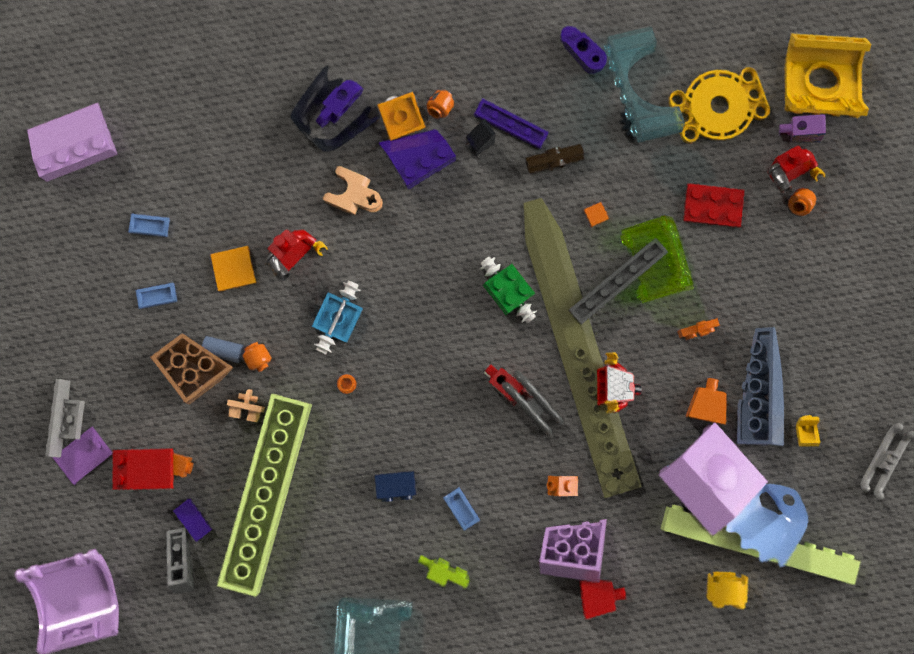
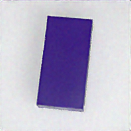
M191 499L186 500L173 510L196 542L213 530Z

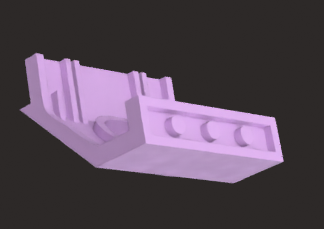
M709 423L703 428L702 435L668 467L665 466L659 473L664 482L712 536L734 520L768 482L716 423L712 425Z

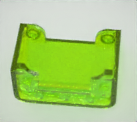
M663 215L621 230V242L624 246L631 249L633 256L655 238L668 251L664 257L639 277L641 285H639L636 293L642 303L694 289L678 229L672 217Z

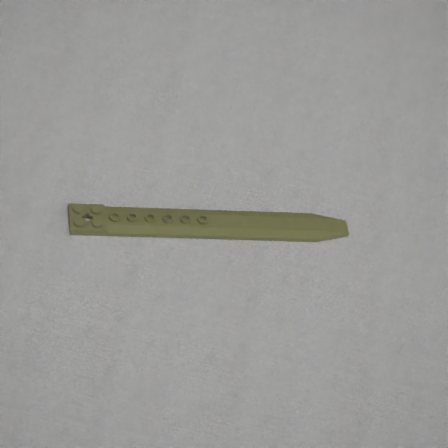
M542 198L523 203L525 243L603 496L607 498L641 488L640 479L619 413H606V410H608L607 405H597V369L604 367L590 320L588 319L580 325L568 311L582 299V294L562 230ZM616 468L623 473L618 480L612 476Z

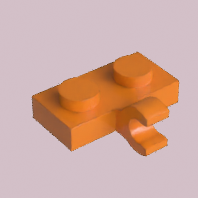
M718 318L710 321L697 322L696 325L678 330L677 332L679 338L685 337L686 340L697 337L696 333H699L701 337L715 331V327L720 325Z

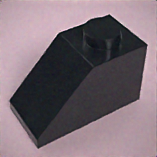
M485 119L465 138V147L471 154L474 152L476 156L495 143L496 133Z

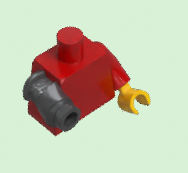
M799 145L776 157L768 171V175L774 182L776 189L781 191L782 194L792 188L790 181L808 172L809 169H811L810 175L816 181H818V174L825 177V173L817 167L818 163L813 153L807 149H802Z
M286 229L280 235H277L273 243L268 247L269 255L266 258V265L272 269L276 278L286 281L291 275L290 269L312 248L311 246H314V250L320 256H323L319 249L324 247L328 250L323 242H316V238L305 230L301 229L291 232Z

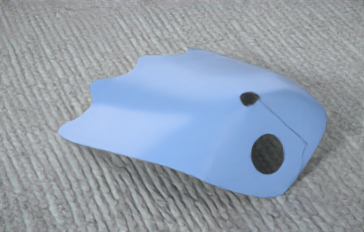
M765 484L741 513L727 524L726 531L736 532L740 535L741 548L757 550L760 562L776 559L779 562V566L782 567L788 561L805 533L808 515L797 491L781 485ZM767 492L775 501L782 514L778 515L776 512L762 507L759 496ZM789 494L794 498L795 502L792 506L784 503V495Z

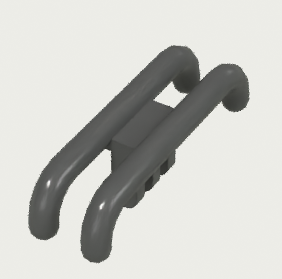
M514 371V378L530 394L524 392L520 395L508 382H503L502 388L519 404L546 436H551V428L540 415L546 411L557 425L563 424L562 417L521 372Z

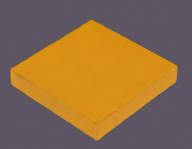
M413 92L377 105L390 141L426 128Z
M248 246L210 254L219 292L256 283Z

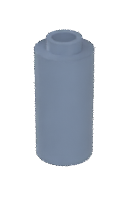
M209 336L204 338L202 347L220 359L239 364L241 360L244 361V345Z

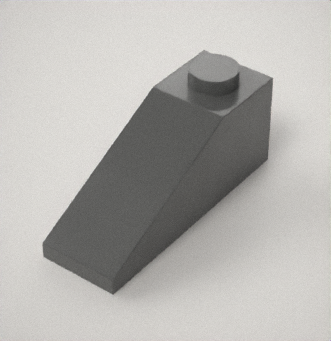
M186 528L166 531L168 587L174 594L194 591V573Z

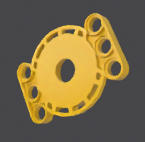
M750 67L743 69L739 75L727 70L708 71L698 76L691 83L686 94L679 90L674 91L668 100L680 136L688 144L694 143L698 139L699 134L711 140L722 141L732 139L740 135L749 126L753 118L760 121L766 119L770 114V107L756 70ZM746 72L750 73L753 77L752 81L744 80L743 74ZM714 74V77H710L706 80L704 79V77ZM719 74L731 76V78L719 76ZM699 81L700 84L696 87V89H691L693 85ZM750 90L758 91L759 97L757 99L751 98L749 95ZM673 96H680L682 103L679 105L675 104L672 100ZM719 96L725 98L728 102V110L720 114L714 112L711 108V100ZM757 107L764 108V116L757 115ZM680 113L688 115L689 119L687 122L680 121ZM744 121L747 122L741 130L738 128ZM685 131H693L695 134L694 139H687ZM732 131L734 132V134H732V135L724 136V134H728V133H730V132H732Z

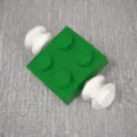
M487 257L480 263L482 265L480 270L485 269L487 271L485 276L493 275V277L482 286L505 315L518 308L516 316L521 315L523 318L521 323L526 321L528 324L536 317L535 313L537 311L530 309L532 304L524 305V302L531 298L535 292L513 264L499 272L500 264L496 265L494 263L495 257L492 259Z

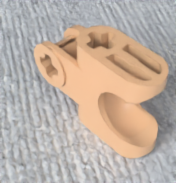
M341 166L336 168L337 176L348 183L346 192L341 195L326 193L323 197L325 203L352 215L356 214L358 207L369 212H377L381 209L383 204L381 196L378 192L367 188L371 181L370 179ZM375 198L376 203L370 205L368 200Z

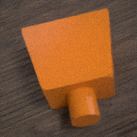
M707 378L706 388H696L686 417L717 424H726L727 394L717 391L718 379Z

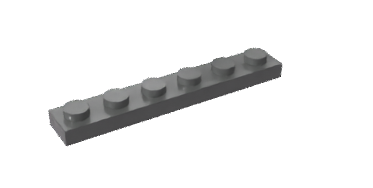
M657 238L653 239L568 310L569 313L582 325L664 257L668 251Z

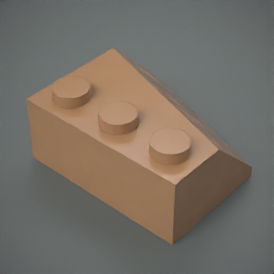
M184 334L179 335L151 356V359L183 401L189 405L218 384L234 368Z

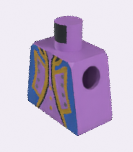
M825 114L796 116L792 118L790 124L779 125V136H790V142H821L826 134ZM797 127H806V129L799 130Z

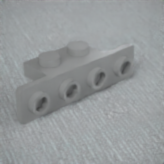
M56 379L51 418L48 427V441L46 444L47 457H61L64 438L80 440L85 401L69 400L70 381Z

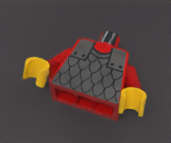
M614 352L605 354L607 360L604 361V364L608 366L597 369V405H607L608 410H606V413H617L627 407L628 402L634 400V395L639 396L642 391L640 384H634V375L627 372L617 362L618 356Z

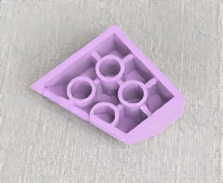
M607 519L600 520L597 523L582 522V525L575 526L568 524L547 527L540 557V574L599 582Z

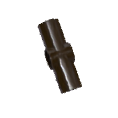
M576 144L565 148H551L542 154L527 157L525 161L530 175L545 170L553 171L557 167L561 169L565 165L583 161L585 158L581 144Z

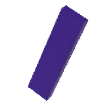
M483 98L473 116L481 120L485 119L487 123L538 149H541L549 133Z

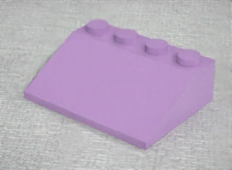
M98 103L27 130L33 162L39 177L45 181H50L117 155Z

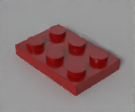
M688 183L683 222L740 228L745 190Z

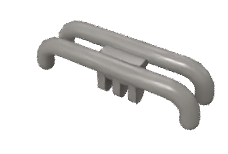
M901 423L894 424L888 430L860 483V488L864 492H868L870 490L869 482L876 469L883 470L884 472L874 490V496L879 500L884 498L882 492L908 443L914 438V431H909L902 437L895 451H887L895 434L903 429Z

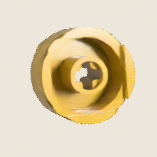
M713 572V576L710 573L707 574V600L713 602L712 606L723 608L725 605H732L734 608H745L748 591L747 576L741 574V578L736 577L734 572Z

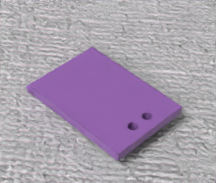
M92 426L80 435V440L75 439L62 450L60 458H52L71 483L76 485L79 480L110 457L113 452Z

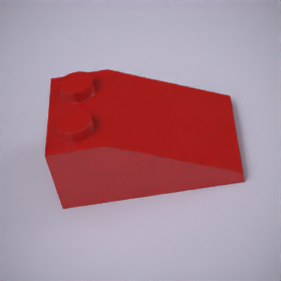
M173 449L113 450V490L173 488Z

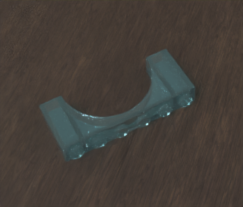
M652 26L608 36L607 44L604 45L605 53L610 57V69L616 75V87H620L621 102L622 104L625 103L626 118L632 124L630 126L632 136H636L638 143L681 133L685 124L679 106L660 107L652 105L641 99L633 91L629 83L628 73L632 66L642 57L655 53L657 41Z

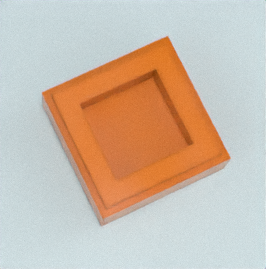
M602 202L583 210L591 227L609 220Z

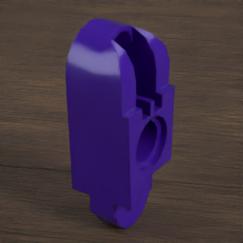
M564 27L561 31L560 42L578 64L589 74H595L603 70L607 62L606 53L576 27ZM584 46L586 51H580L577 47Z
M344 81L322 103L323 109L316 123L321 128L328 124L329 121L335 124L359 98L364 88L355 81Z

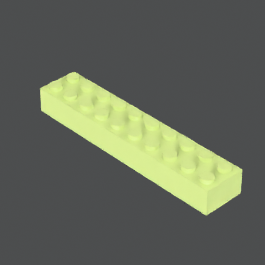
M271 394L217 586L252 596H257L260 593L312 404Z

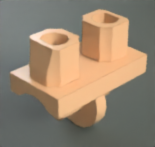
M250 389L246 391V394L239 393L238 399H243L244 403L234 400H228L227 405L230 406L229 417L240 419L242 409L249 410L247 420L252 422H258L261 413H264L265 407L250 404L251 401L258 402V397L252 396L253 392Z

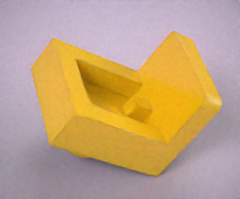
M805 415L799 418L796 423L799 447L820 445L817 428L820 421L819 417Z

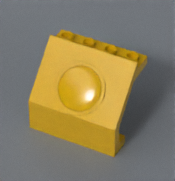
M791 33L785 59V112H793L795 114L811 113L814 115L830 114L832 116L848 115L854 118L867 116L869 108L862 100V63L865 51L870 52L871 43L866 38ZM825 68L835 74L837 84L831 88H819L809 82V75L815 69Z

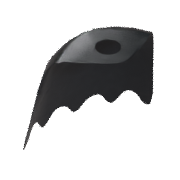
M328 65L319 72L290 115L297 128L322 151L326 152L338 149L380 118L378 116L368 119L371 111V106H368L360 116L334 138H313L310 135V116L332 91L343 83L342 78L332 81L328 79Z

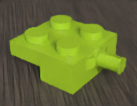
M422 555L420 556L418 563L429 569L427 578L445 586L449 579L465 588L467 587L469 576L463 568L457 566L454 569L450 567V562L440 557L438 560L435 558L430 560Z

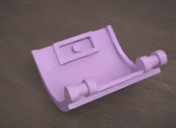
M96 549L89 550L86 554L78 553L74 557L41 566H30L26 570L24 568L16 570L17 580L26 584L36 604L39 618L38 654H47L118 634L119 607L112 575L102 555L98 554Z

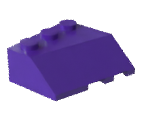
M436 129L400 137L391 141L379 142L382 150L408 190L456 161V155L445 138Z

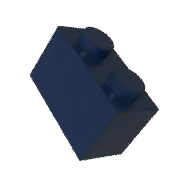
M414 471L375 475L376 496L382 502L393 501V497L409 500L413 499L412 495H416Z

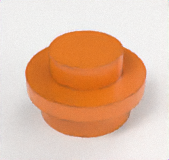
M342 375L337 381V387L342 393L349 394L355 390L356 380L351 375Z

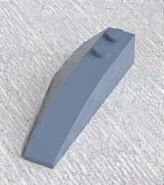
M775 327L756 328L750 350L752 354L750 363H747L746 367L748 372L741 388L743 389V399H739L737 405V444L784 446L783 380Z

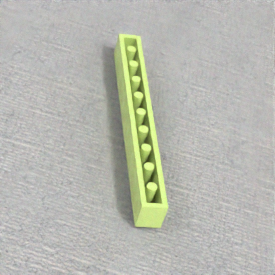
M672 504V508L666 506L661 525L662 530L759 557L757 550L741 548L740 535L736 532H727V525L712 536L692 512H684V507ZM804 542V545L798 544L785 565L855 585L860 561L854 560V555L843 552L842 556L836 555L833 549L823 547L822 551L816 549L815 544ZM770 559V560H769V561H773V562L779 563L778 560H776V559Z

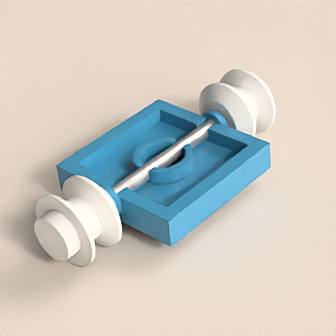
M352 281L343 282L345 289L339 290L341 295L344 296L342 298L329 292L327 293L312 327L324 332L326 335L318 336L320 342L319 344H314L319 352L324 354L331 352L329 349L330 345H335L334 340L331 339L332 337L347 343L361 315L363 308L349 302L350 300L357 299L354 295L356 291H361L358 289L359 285Z

